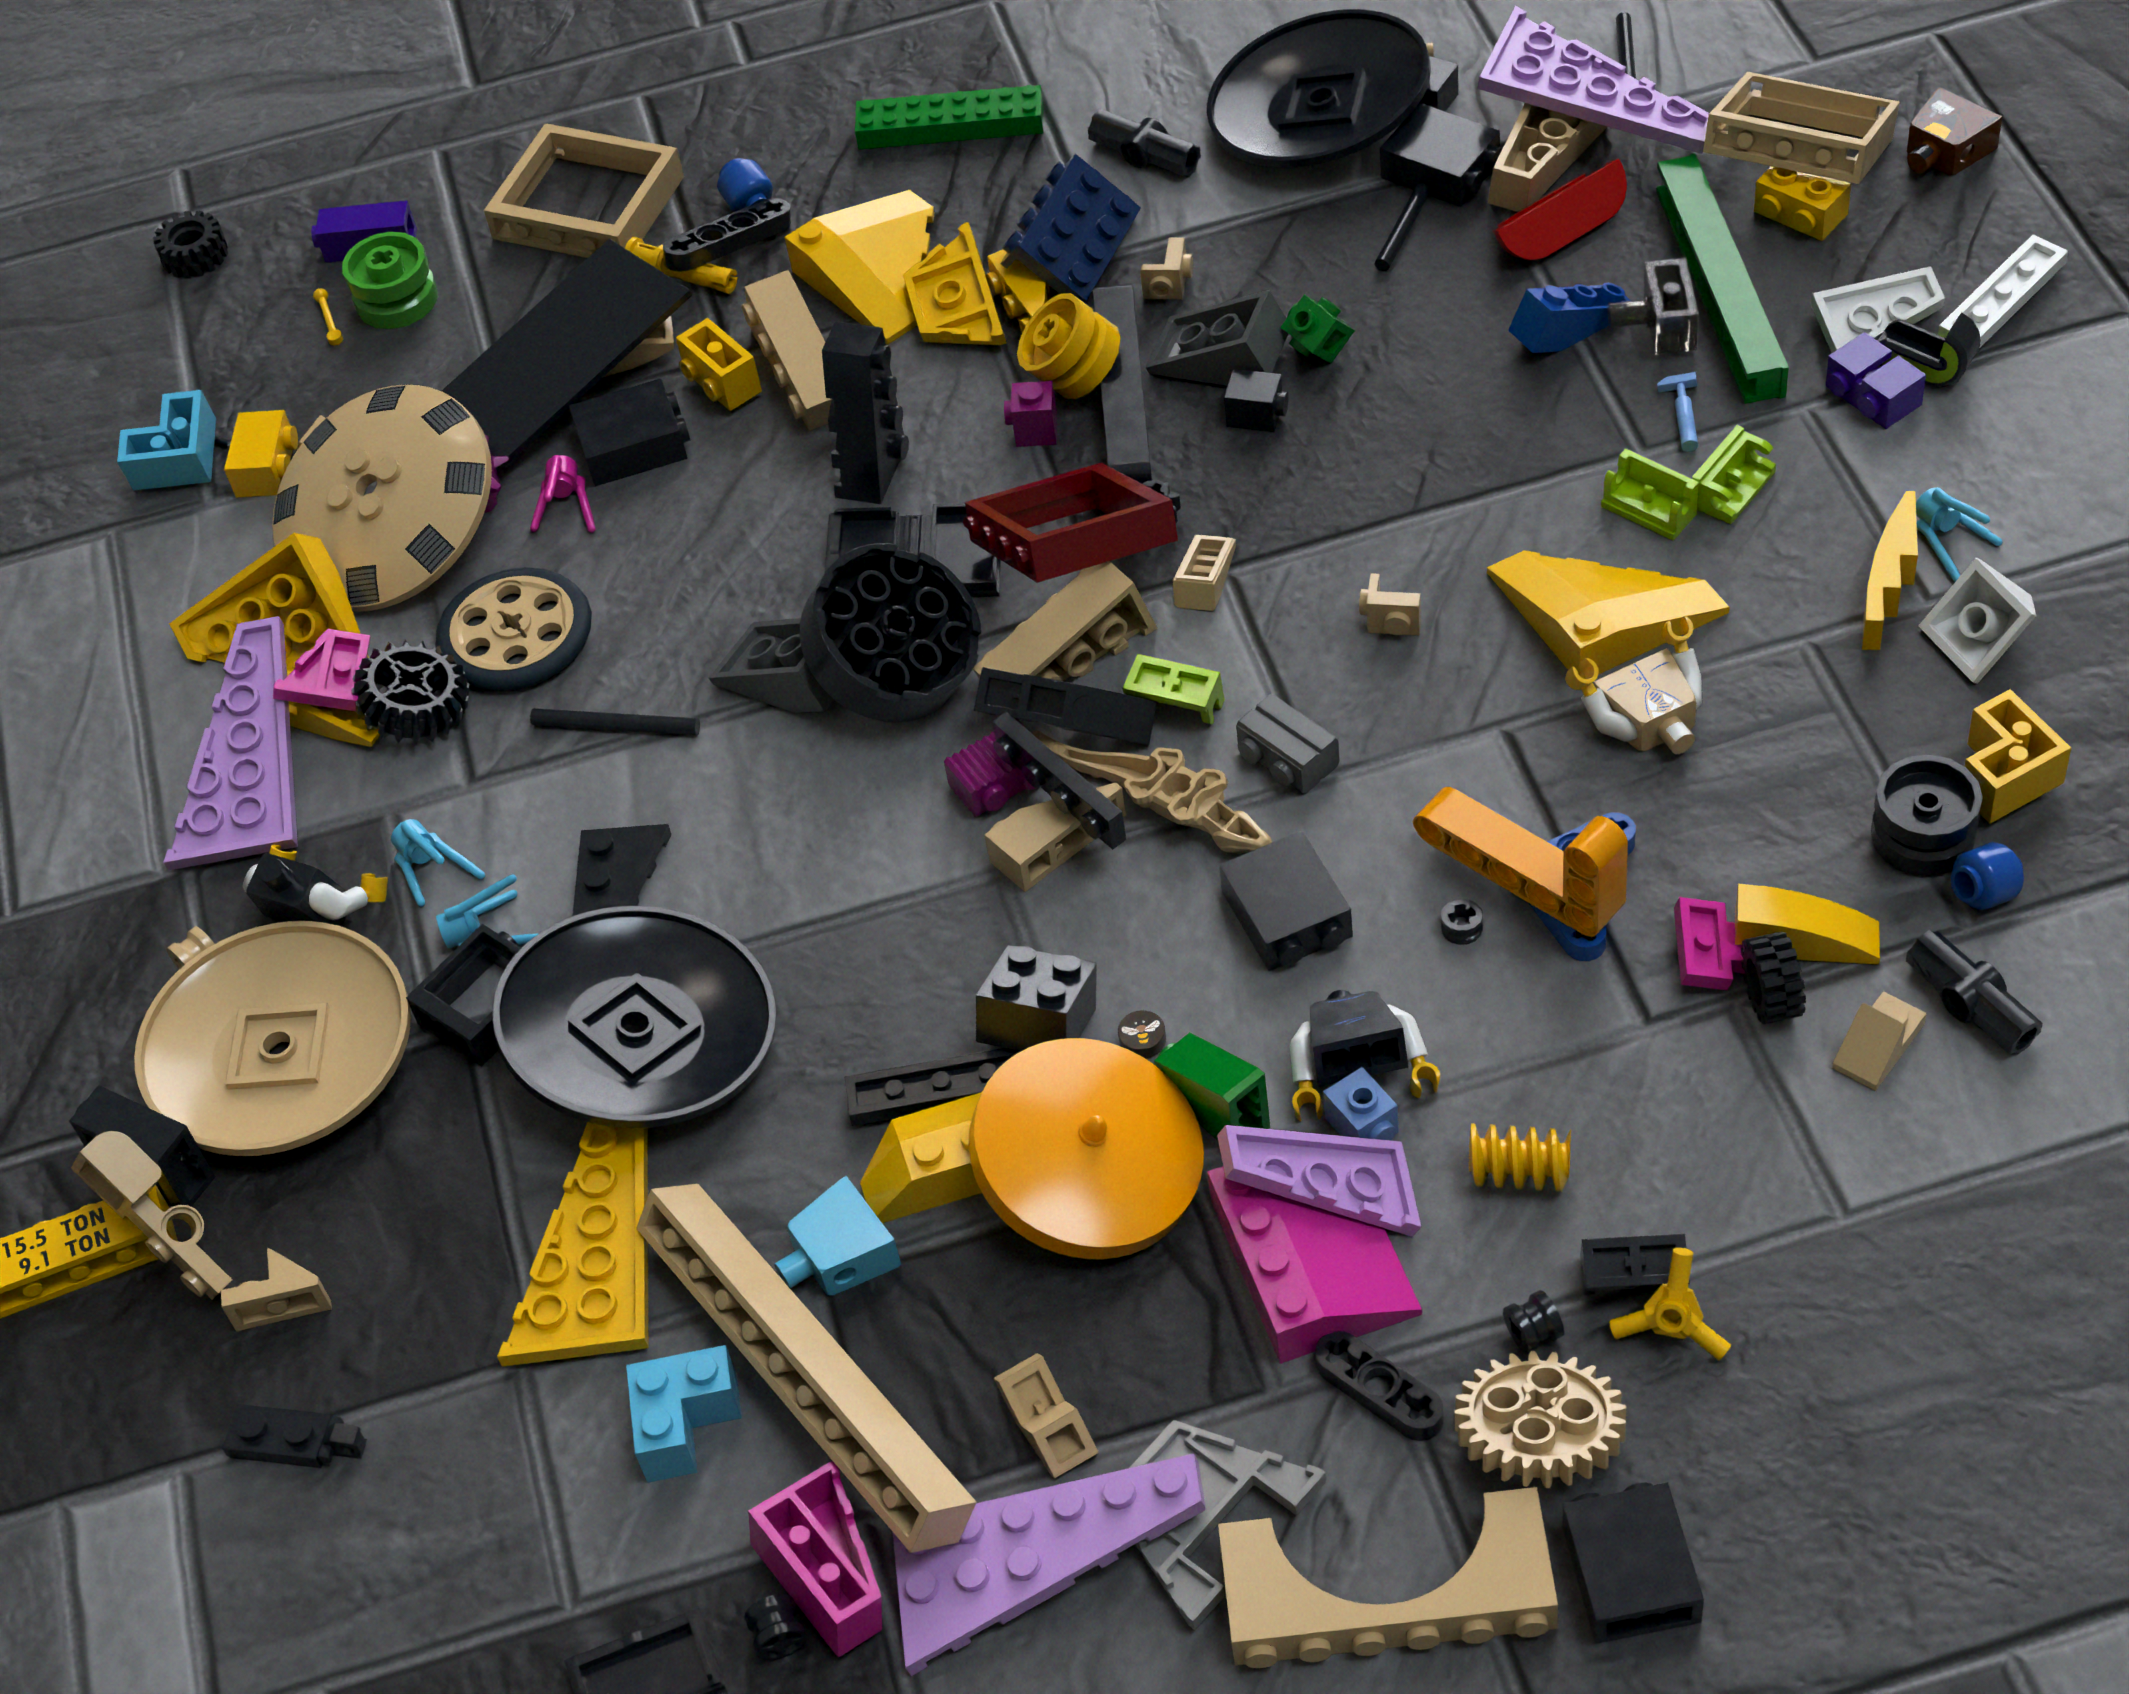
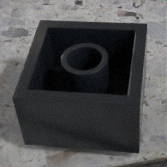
M1008 945L976 994V1042L1023 1051L1042 1042L1079 1038L1096 1010L1097 963L1081 960L1072 955L1060 956L1035 951L1026 946L1015 947Z

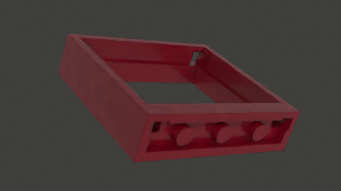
M1103 463L964 502L967 516L963 518V526L969 531L970 541L1036 583L1178 541L1172 499ZM1095 508L1106 513V515L1039 535L1027 530L1030 527Z

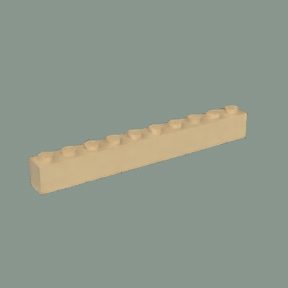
M699 1184L651 1189L636 1229L908 1551L913 1553L958 1543L977 1503L975 1499Z

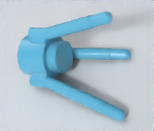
M1939 487L1927 490L1916 502V516L1920 518L1917 521V529L1925 535L1954 583L1961 575L1934 530L1947 532L1959 522L1996 546H2000L2003 543L2000 537L1975 521L1978 520L1987 524L1990 522L1988 515L1949 496Z
M409 819L403 821L392 832L391 842L399 851L394 860L402 868L411 893L419 907L425 905V899L411 865L412 863L423 864L430 859H433L437 864H443L445 861L444 857L438 851L478 879L485 877L484 871L445 844L436 833H429L418 820Z
M511 874L459 905L445 909V913L436 916L440 933L448 949L460 946L480 926L477 916L517 897V891L510 890L489 899L517 881L516 875ZM538 934L513 935L511 937L518 945H524Z

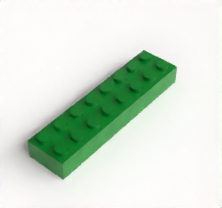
M1041 85L856 101L855 135L858 150L1044 133V103Z

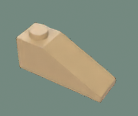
M1112 783L1096 788L1122 810L1123 817L1126 816L1123 792L1120 785ZM1053 800L1020 808L1006 819L995 823L991 830L985 834L990 863L1024 892L1028 891L1094 840L1085 832L1078 819L1070 812L1067 814L1061 812Z

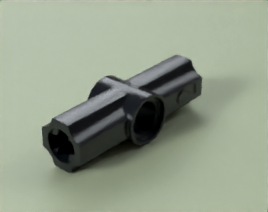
M1099 109L1092 116V121L1088 128L1089 140L1120 151L1124 160L1136 168H1144L1148 163H1151L1182 176L1190 177L1196 171L1201 157L1200 146L1169 135L1165 127L1153 118H1144L1140 123Z
M1931 930L1925 932L1917 938L1912 948L1907 951L1906 962L1940 991L1941 1000L1947 1011L1960 1022L1967 1023L1971 1020L1975 1022L2009 1054L2021 1053L2041 1033L2043 1023L2007 992L2006 983L1998 970L1985 961L1974 963L1940 932H1932Z

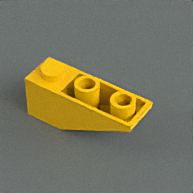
M1000 250L987 256L990 271L986 274L991 293L1002 298L1006 313L1011 319L1016 318L1018 320L1021 332L1023 333L1026 324L1034 313L1050 299V286L1017 259L1007 269L1003 267L1000 263L1007 252Z

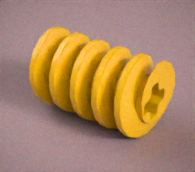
M1471 1123L1469 1172H1472L1477 1187H1482L1488 1173H1491L1497 1188L1504 1186L1509 1174L1512 1175L1516 1189L1522 1190L1528 1176H1532L1537 1191L1543 1190L1548 1177H1552L1557 1192L1564 1190L1570 1173L1571 1129L1564 1143L1559 1142L1555 1128H1550L1544 1142H1540L1535 1127L1529 1128L1523 1141L1519 1139L1515 1126H1510L1505 1138L1500 1139L1496 1126L1490 1124L1485 1137L1480 1138L1476 1124Z

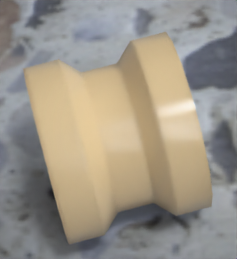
M195 926L187 932V938L184 941L172 943L166 948V952L176 967L181 969L195 956L214 945V942L203 930Z

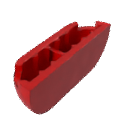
M1620 159L1607 162L1605 166L1588 176L1584 173L1499 223L1497 225L1498 228L1493 230V233L1500 246L1512 256L1520 259H1542L1613 217L1621 208L1627 190L1626 174Z

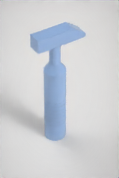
M1696 372L1668 376L1657 383L1659 393L1677 390L1678 397L1675 400V409L1681 448L1686 452H1692L1698 448L1692 401L1690 397L1686 396L1685 388L1697 387Z

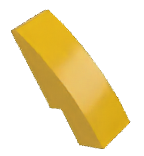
M1738 884L1735 906V945H1742L1744 939L1782 931L1787 933V937L1792 941V949L1795 948L1797 953L1796 960L1879 965L1880 937L1878 920L1855 909L1809 894L1768 886Z

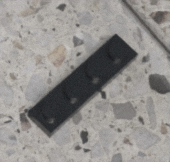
M1004 712L992 721L996 740L993 742V746L998 756L1005 763L1010 764L1012 762L1023 772L1024 777L1031 786L1036 789L1041 787L1048 793L1061 812L1064 814L1070 812L1080 821L1083 829L1091 838L1101 839L1112 850L1126 841L1122 810L1010 714Z
M1001 1048L844 1076L851 1124L855 1126L894 1119L980 1093L996 1070L1021 1051Z

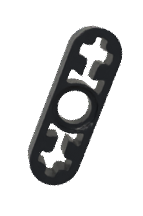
M1336 1331L1320 1338L1316 1345L1315 1355L1317 1370L1322 1378L1412 1440H1429L1441 1431L1444 1423L1443 1402L1436 1392L1348 1332ZM1344 1351L1348 1352V1363L1341 1359L1335 1361L1334 1364L1330 1363L1331 1352L1338 1356ZM1353 1368L1357 1370L1355 1379H1353ZM1374 1376H1385L1394 1384L1392 1390L1384 1395H1373L1364 1386ZM1404 1392L1406 1396V1404L1403 1401H1401ZM1425 1407L1429 1409V1419L1423 1416L1418 1417L1415 1421L1411 1419V1408L1418 1412L1422 1411Z

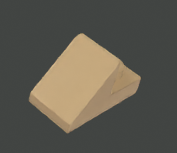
M1884 991L1872 1007L1862 1003L1836 1055L1832 1069L1876 1091L1925 1025L1927 1013Z
M267 1248L268 1280L248 1281L240 1284L238 1287L221 1290L222 1308L236 1331L332 1309L331 1300L318 1276Z

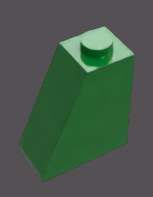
M1190 1032L1177 1043L1174 1042L1167 1045L1154 1060V1064L1184 1094L1194 1111L1198 1123L1217 1141V1135L1225 1125L1263 1129L1271 1128L1265 1073L1258 1067Z

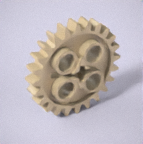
M1530 1351L1528 1361L1522 1362L1512 1353L1509 1354V1365L1506 1366L1494 1359L1490 1360V1373L1475 1369L1474 1382L1463 1381L1462 1394L1456 1395L1455 1432H1459V1446L1468 1447V1459L1470 1461L1483 1458V1471L1485 1473L1498 1467L1501 1468L1502 1481L1506 1482L1514 1474L1522 1475V1485L1524 1487H1528L1534 1477L1541 1478L1545 1488L1551 1487L1553 1477H1560L1568 1486L1572 1485V1474L1576 1472L1590 1479L1592 1478V1465L1607 1469L1609 1456L1618 1457L1620 1454V1442H1625L1626 1405L1621 1404V1391L1611 1390V1378L1609 1376L1596 1379V1366L1591 1365L1583 1370L1577 1369L1578 1358L1576 1357L1569 1359L1565 1364L1558 1363L1556 1352H1552L1547 1361H1540L1537 1353Z

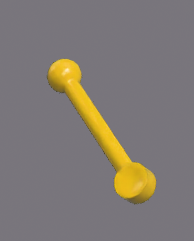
M318 288L314 291L313 298L320 304L329 331L326 335L328 343L333 346L339 345L343 342V336L341 331L336 329L328 307V293L325 289Z

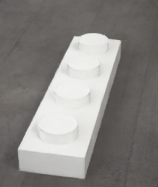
M2032 235L1939 325L1938 335L1946 338L1949 330L1962 312L1970 317L1980 332L1981 347L2066 264L2068 250Z

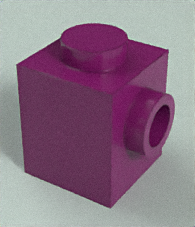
M1053 382L1012 383L1011 400L1004 401V418L1006 425H1013L1016 447L1057 445L1058 416Z

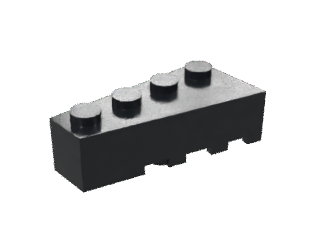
M835 322L822 349L826 398L832 399L828 427L829 432L837 433L836 450H833L831 453L832 468L840 469L841 475L839 481H836L834 484L835 498L882 504L899 462L906 458L909 449V438L907 435H904L902 427L903 409L901 406H898L896 398L897 379L895 376H892L890 368L891 349L889 346H886L883 328Z

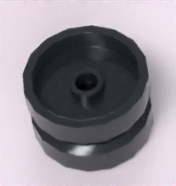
M1930 754L1909 756L1893 763L1880 776L1876 790L1875 811L1871 825L1874 848L1887 863L1903 872L1925 876L1944 874L1952 870L1954 861L1961 853L1972 850L1974 847L1983 800L1978 780L1966 767L1945 757Z

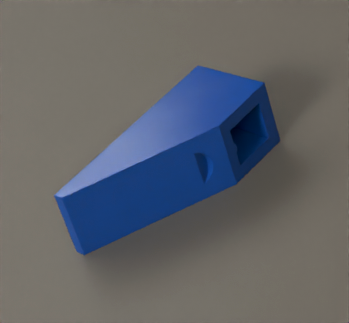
M1612 283L1594 286L1576 284L1573 287L1549 285L1545 288L1526 289L1508 331L1532 353L1563 351L1632 314L1638 306L1625 296V291L1621 287Z

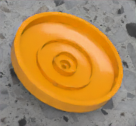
M1086 1038L1056 1039L1031 1046L1011 1057L996 1070L987 1082L975 1108L969 1130L968 1145L972 1170L981 1192L992 1209L1007 1225L1027 1240L1047 1250L1075 1258H1118L1136 1253L1155 1244L1166 1236L1183 1217L1198 1189L1204 1164L1202 1134L1194 1111L1184 1094L1162 1070L1144 1057L1126 1048L1100 1040Z

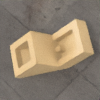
M1036 1353L994 1378L1016 1424L1053 1478H1057L1099 1453L1077 1408L1064 1400L1043 1356Z

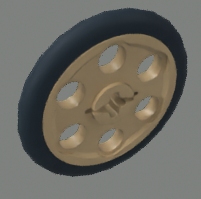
M539 568L507 569L475 581L452 599L443 611L437 625L435 645L436 647L440 646L443 653L442 656L453 654L456 664L463 665V671L469 685L480 689L496 691L522 689L549 679L574 661L588 638L591 629L592 611L588 599L581 589L561 574ZM508 594H520V597L512 603L500 602ZM544 602H557L553 609L548 611L538 610V607ZM475 616L486 617L485 621L479 625H467V622ZM548 632H561V635L555 640H541L542 636ZM478 646L490 647L481 656L469 655ZM513 655H527L526 659L518 664L507 663V660Z

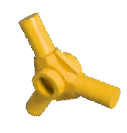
M1674 1248L1668 1283L1662 1284L1644 1304V1310L1609 1321L1611 1332L1616 1340L1652 1329L1656 1334L1680 1339L1690 1337L1718 1361L1728 1352L1731 1344L1701 1321L1704 1317L1693 1289L1688 1287L1693 1251L1686 1248Z

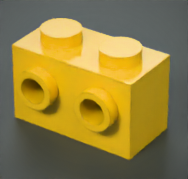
M1771 166L1756 181L1754 212L1823 241L1848 215L1851 183Z
M709 318L676 337L682 359L679 361L682 373L690 382L695 380L702 386L704 392L712 401L718 400L729 411H732L762 392L754 356Z

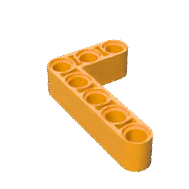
M1452 787L1442 788L1413 818L1414 829L1429 845L1585 936H1596L1626 902L1627 837L1615 822L1604 816L1593 818L1564 851Z

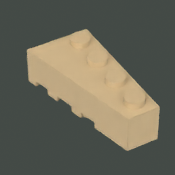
M1525 103L1493 168L1488 203L1519 212L1539 200L1606 129V126Z
M789 270L744 286L747 303L742 304V310L745 319L751 327V332L757 340L763 355L771 364L780 388L784 387L789 395V405L795 418L801 417L809 431L828 424L832 399L826 398L822 360V349L825 340Z
M1108 561L1082 569L1077 577L1061 591L1052 595L1046 604L1029 619L1020 623L1013 633L996 648L987 652L981 661L974 666L973 670L979 679L982 667L1064 681L1071 676L1082 678L1094 670L1093 662L1109 651L1116 656L1129 647L1126 640L1139 632L1147 636L1158 628L1134 582Z

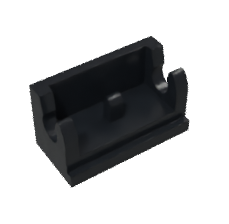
M1685 1234L1582 1239L1580 1264L1584 1276V1295H1595V1291L1658 1288L1662 1284H1667L1673 1249L1686 1248Z

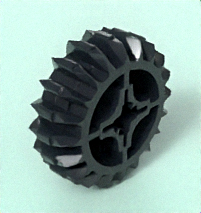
M405 639L401 647H395L388 642L385 652L373 649L370 658H362L359 665L360 669L355 670V675L353 676V681L356 683H354V688H352V695L358 696L355 708L358 719L365 720L367 730L378 729L381 739L394 735L398 744L403 738H411L415 745L421 737H426L433 742L437 732L448 736L452 726H459L462 714H465V710L468 708L469 683H467L463 665L456 664L453 654L442 656L443 653L440 646L431 650L426 649L423 641L418 646H410ZM385 686L388 691L381 694L379 690ZM439 690L442 695L437 698L433 693Z

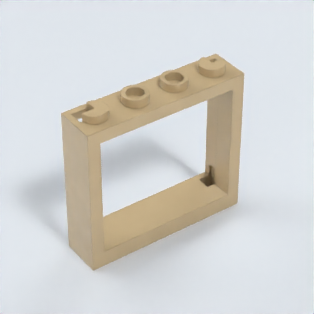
M1746 72L1709 113L1703 152L1859 184L1892 141L1900 102ZM1751 81L1763 83L1762 91L1753 90L1751 92ZM1880 107H1885L1886 109L1880 115ZM1750 114L1754 116L1863 137V139L1764 120L1760 118L1750 117L1748 115ZM1848 148L1859 150L1855 158L1847 156Z
M545 123L484 209L492 238L585 258L591 256L608 239L617 242L623 248H625L626 243L632 237L642 238L643 240L684 178L678 150L675 147ZM556 158L647 175L614 225L523 207Z

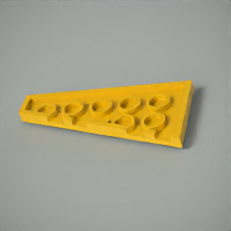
M587 1122L579 1143L581 1151L573 1172H568L563 1184V1198L558 1210H553L529 1272L531 1281L523 1302H518L513 1314L514 1325L507 1342L502 1343L497 1358L502 1367L649 1348L648 1242L636 1229L648 1198V1128H618Z

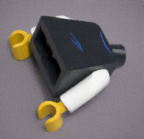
M272 845L270 852L265 853L259 863L249 869L243 882L246 894L266 917L282 922L313 921L342 927L348 914L363 908L368 902H384L386 900L388 877L375 878V874L364 873L361 875L360 887L355 886L346 891L321 870L296 862L297 851L285 852L281 851L280 845Z
M1336 990L1326 1000L1313 1003L1310 1006V1021L1301 1024L1290 1042L1293 1084H1298L1299 1088L1292 1098L1296 1118L1301 1121L1300 1108L1302 1105L1314 1103L1318 1120L1321 1119L1323 1105L1320 1094L1313 1089L1314 1082H1317L1318 1086L1334 1084L1361 1067L1371 1076L1409 1068L1408 1063L1411 1062L1413 1070L1409 1088L1412 1095L1416 1098L1421 1097L1422 1088L1419 1079L1423 1078L1428 1079L1432 1083L1434 1092L1437 1093L1440 1071L1434 1064L1425 1061L1424 1057L1428 1053L1414 1017L1390 1004L1386 1005L1379 994L1374 991L1352 995L1346 990Z

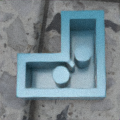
M202 390L162 394L159 426L120 430L117 463L133 491L211 482L216 417Z
M726 1345L626 1365L635 1455L647 1483L698 1473L693 1428L742 1418L737 1374Z

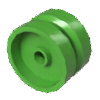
M385 232L372 235L353 246L347 252L342 262V273L346 285L352 293V301L356 312L364 323L375 328L395 329L408 326L426 316L433 309L438 299L437 285L433 273L429 269V261L425 249L417 238L409 234Z

